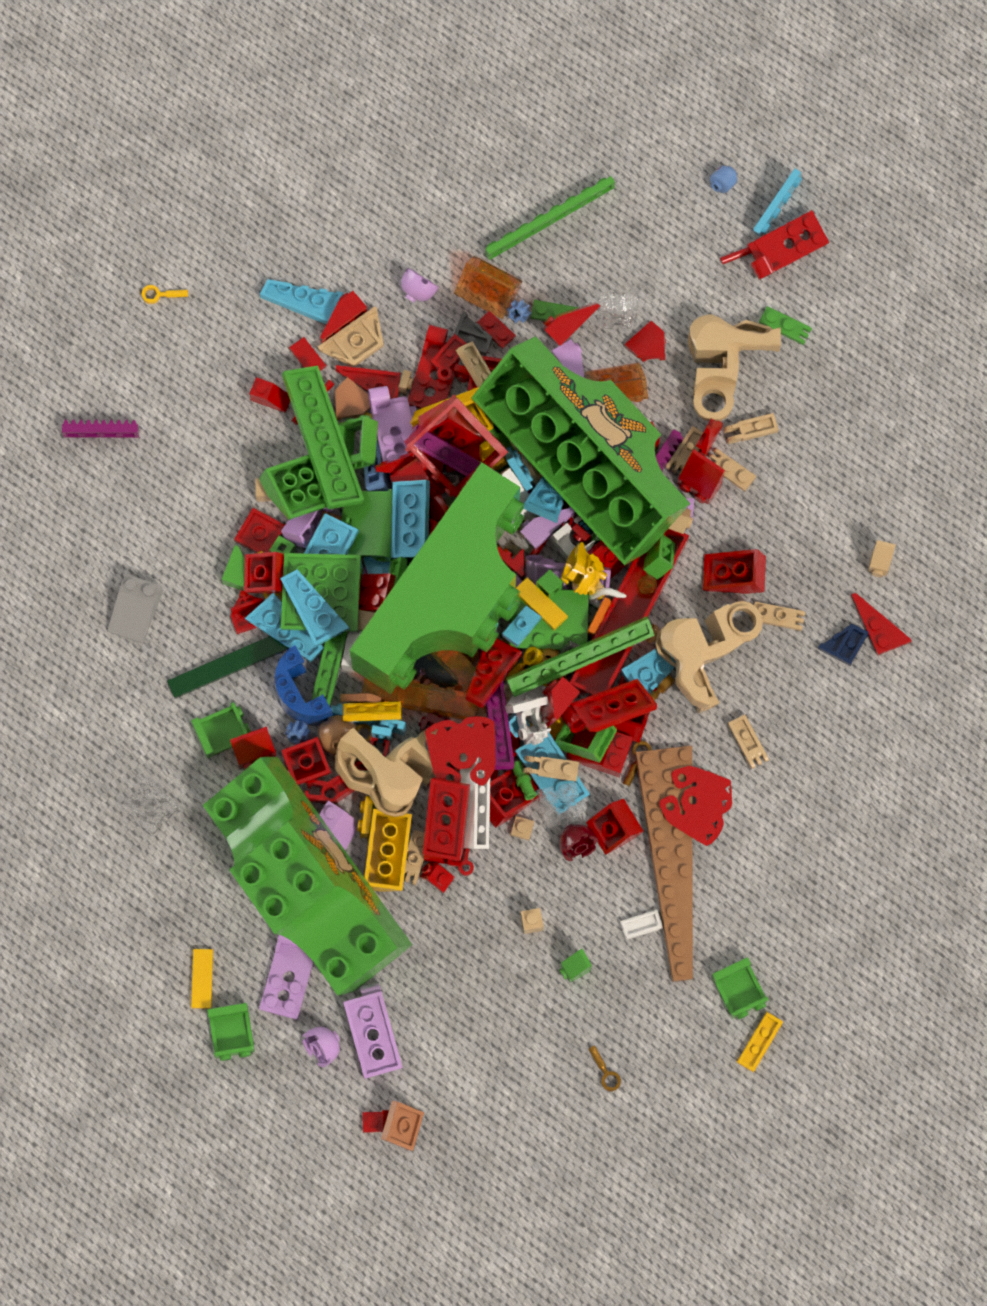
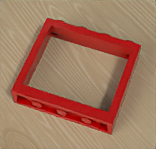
M453 395L412 433L404 443L407 446L405 450L411 457L416 456L420 460L418 464L425 471L429 469L433 473L431 477L438 484L442 482L446 486L444 488L446 493L451 497L454 495L457 498L478 466L455 487L414 445L447 412L455 407L495 449L482 462L488 467L492 468L508 451L472 412Z

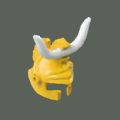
M583 542L579 543L571 551L561 575V580L566 585L570 580L575 593L587 595L589 592V602L598 609L601 605L599 600L603 599L605 595L617 598L626 597L625 594L617 590L604 588V585L600 582V579L604 581L607 577V573L603 572V563L594 554L589 555Z

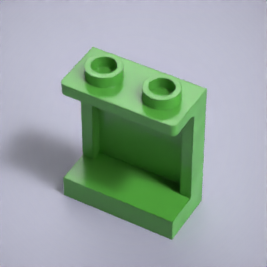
M234 702L230 703V707L199 720L197 717L191 720L207 758L231 749L230 739L251 732L248 723L244 724L241 719L244 714L240 706L236 707Z
M748 957L713 973L711 976L732 1019L737 1017L740 1020L748 1016V1011L752 1009L759 1011L765 1008V1003L769 1001L751 968V962Z
M247 1003L207 1009L216 1059L219 1058L220 1061L231 1060V1056L234 1055L244 1058L251 1056V1053L255 1052Z

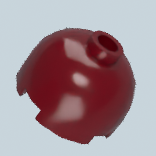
M571 824L565 828L559 837V848L565 860L573 861L572 858L580 854L584 858L596 850L595 844L599 840L590 827L583 824Z

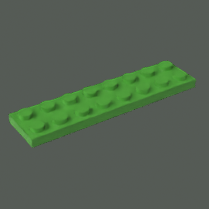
M312 366L283 371L281 375L327 509L362 504L364 497L319 367Z

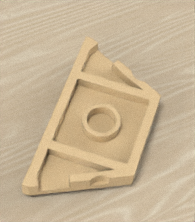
M376 306L317 347L319 352L351 367H356L384 347Z

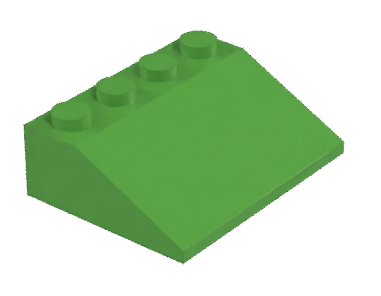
M309 454L267 468L259 478L267 496L288 520L327 507Z
M561 589L551 600L568 616V619L556 630L550 628L541 619L518 648L562 649L569 641L578 645L587 643L589 592L587 595H580L573 590ZM519 597L517 600L520 601V604L511 618V623L523 608L527 606ZM510 642V645H511L512 647L517 648L515 645H513V644Z

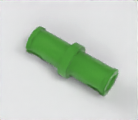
M521 761L514 762V769L512 771L517 779L516 784L520 786L525 800L535 798L537 794L530 782V775L523 772L524 767Z

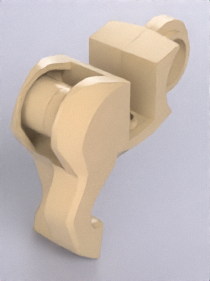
M712 314L701 316L693 321L689 328L688 347L694 362L721 363V368H697L693 390L694 411L700 418L705 421H710L711 418L716 421H722L729 416L734 405L733 395L739 371V352L741 350L779 352L781 347V327L772 329L769 326L748 320L732 326ZM710 393L718 394L724 399L725 406L719 412H710L702 405L703 397Z
M739 601L731 605L727 604L705 619V623L713 641L708 644L697 618L675 619L668 622L656 636L657 653L676 668L675 684L692 705L697 706V713L720 704L711 688L704 665L728 655L744 642L752 641L762 630V615L757 607L750 602ZM744 611L751 616L753 628L750 632H740L734 627L732 618L735 612Z
M354 727L340 739L335 755L336 772L350 789L368 794L377 810L386 815L394 817L405 815L413 804L421 782L427 786L433 777L436 778L429 752L425 747L427 742L426 730L422 731L418 737H410L400 743L386 757L368 743ZM436 729L434 732H431V733H433V734L436 735V732L438 731V729ZM356 758H358L368 770L359 771L354 766Z

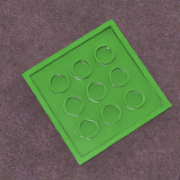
M284 553L283 577L298 570L350 629L345 632H358L361 555ZM283 585L281 630L307 631Z

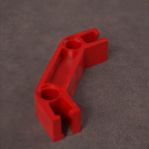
M371 737L370 744L374 746L378 742V738ZM384 739L382 755L386 757L389 753L390 740ZM361 761L354 764L359 771L368 770ZM340 775L328 782L315 779L308 781L307 789L311 790V786L321 788V795L309 794L308 790H305V795L310 802L326 804L330 801L336 804L355 790L350 789ZM333 790L336 794L334 797L328 798L325 796V793Z

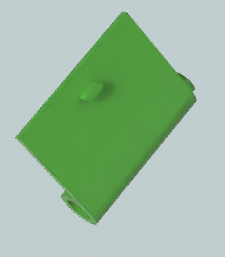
M393 489L388 491H362L364 502L362 504L345 506L342 511L341 521L359 530L347 555H361L362 557H372L380 562H390L392 559Z

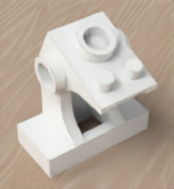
M568 523L548 539L549 543L557 548L566 561L571 551L576 547L570 541L569 535L572 528ZM595 540L585 546L586 551H589L594 546Z
M539 696L505 706L506 713H516L519 726L518 735L525 745L542 743L543 739L547 738L548 733L551 731V728H547L544 722L541 723L539 717L540 706L549 704L547 696ZM529 715H531L533 723L531 727L527 726L525 719Z

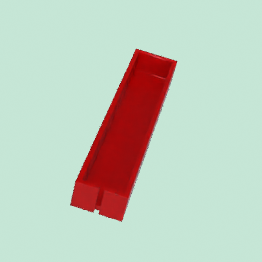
M671 529L664 533L666 537L675 542L673 568L658 580L643 570L644 559L648 552L633 560L618 589L626 597H614L592 640L646 616L649 618L688 543V534H682ZM634 645L577 669L570 683L580 691V695L585 696L587 693L588 697L611 689Z

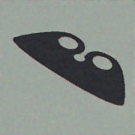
M430 653L416 660L414 666L417 672L413 680L419 677L422 668L426 670V674L422 675L419 681V686L426 695H438L459 683L453 671L435 654ZM426 679L433 681V690L428 691L424 688L423 683Z

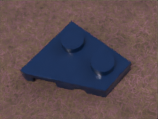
M850 624L842 632L832 636L830 640L821 643L818 646V650L851 666L869 632L854 624Z

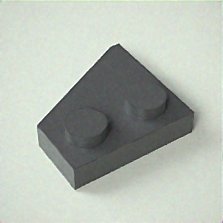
M463 311L454 334L466 343L473 341L480 355L486 356L492 342V336L483 331L481 326L477 322L474 323L468 317V314Z

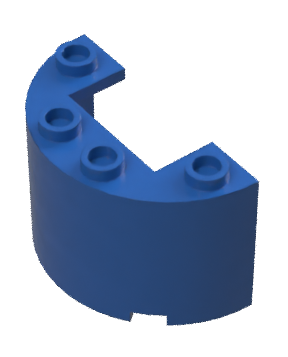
M294 645L283 654L276 667L275 686L282 708L292 719L303 721L310 726H320L322 722L324 723L329 717L333 716V713L323 694L307 703L302 698L293 679L307 673L302 664L305 661L296 645Z

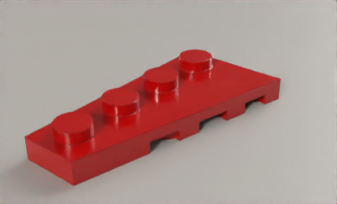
M496 639L487 652H482L476 672L466 694V700L483 708L520 659L522 651Z

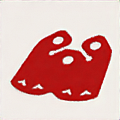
M473 716L465 718L459 724L452 720H445L427 728L425 735L436 778L446 780L447 775L452 774L454 781L460 782V773L451 767H447V762H450L451 765L460 770L471 768L477 761V758H481V762L477 763L470 772V778L480 786L488 782L495 770L496 764L495 722L486 717ZM475 723L472 728L467 726V724ZM481 723L489 725L484 728V726ZM444 727H447V728H448V727H452V728L449 729V731H447ZM436 729H438V731L436 732V735L433 734V733H431V732H434ZM462 753H465L467 755V760L465 762H462L459 759V756ZM483 770L485 776L478 778L477 771Z
M693 766L675 769L671 773L675 787L682 789L693 782H696L697 785L684 791L681 798V804L685 811L684 815L680 813L679 802L673 795L661 799L659 803L666 820L672 826L703 845L708 846L721 833L724 825L723 814L728 812L733 804L731 780ZM684 774L686 781L680 782L678 776ZM728 786H730V788H729V793H728L727 790L725 789V788H727ZM689 797H696V804H690ZM727 800V802H725V806L723 807L722 801ZM669 802L674 804L672 811L666 808V804ZM706 834H712V836H710L707 840Z

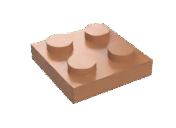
M392 1101L381 1140L413 1151L424 1112L400 1102Z

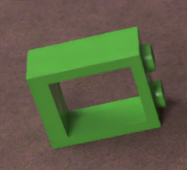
M361 415L359 418H350L338 423L354 470L375 465L378 421L371 419L370 416ZM361 430L360 453L353 455L355 432Z
M564 723L561 731L556 736L555 742L562 751L600 763L617 729L615 726H611L598 731L589 748L586 749L570 744L575 733L571 732L566 723Z

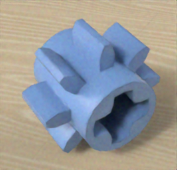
M523 299L519 302L514 300L511 306L507 308V311H509L508 318L514 320L515 323L519 320L524 323L527 317L531 315V312H529L530 305H527Z
M296 720L294 724L292 722L288 724L285 735H287L291 743L299 744L301 741H307L310 730L305 722Z

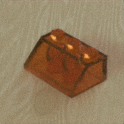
M473 256L466 262L454 294L503 319L507 313V308L511 306V303L517 296L523 281Z
M640 363L585 372L586 379L593 381L612 380L630 401L641 402L643 399H648L647 381Z

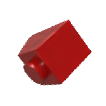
M255 378L249 393L250 400L286 413L290 403L288 393L274 383Z

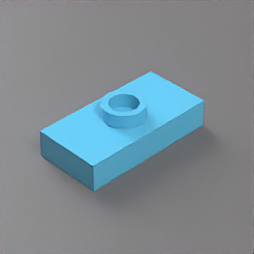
M525 606L502 633V637L518 648L541 620V616L528 606Z
M372 726V737L378 738L379 743H384V739L390 740L391 745L393 738L392 729L384 726Z

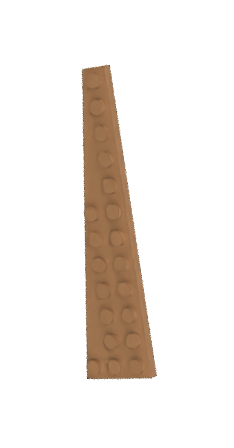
M692 746L636 752L635 759L672 982L692 980V837L672 826L666 820L659 804L661 799L673 795L679 802L680 813L682 815L685 814L681 798L684 791L691 788L692 784L682 789L675 787L671 773L675 769L692 766ZM680 774L678 780L684 782L686 781V776ZM692 796L689 797L690 804H692ZM669 802L666 804V808L672 811L674 804Z

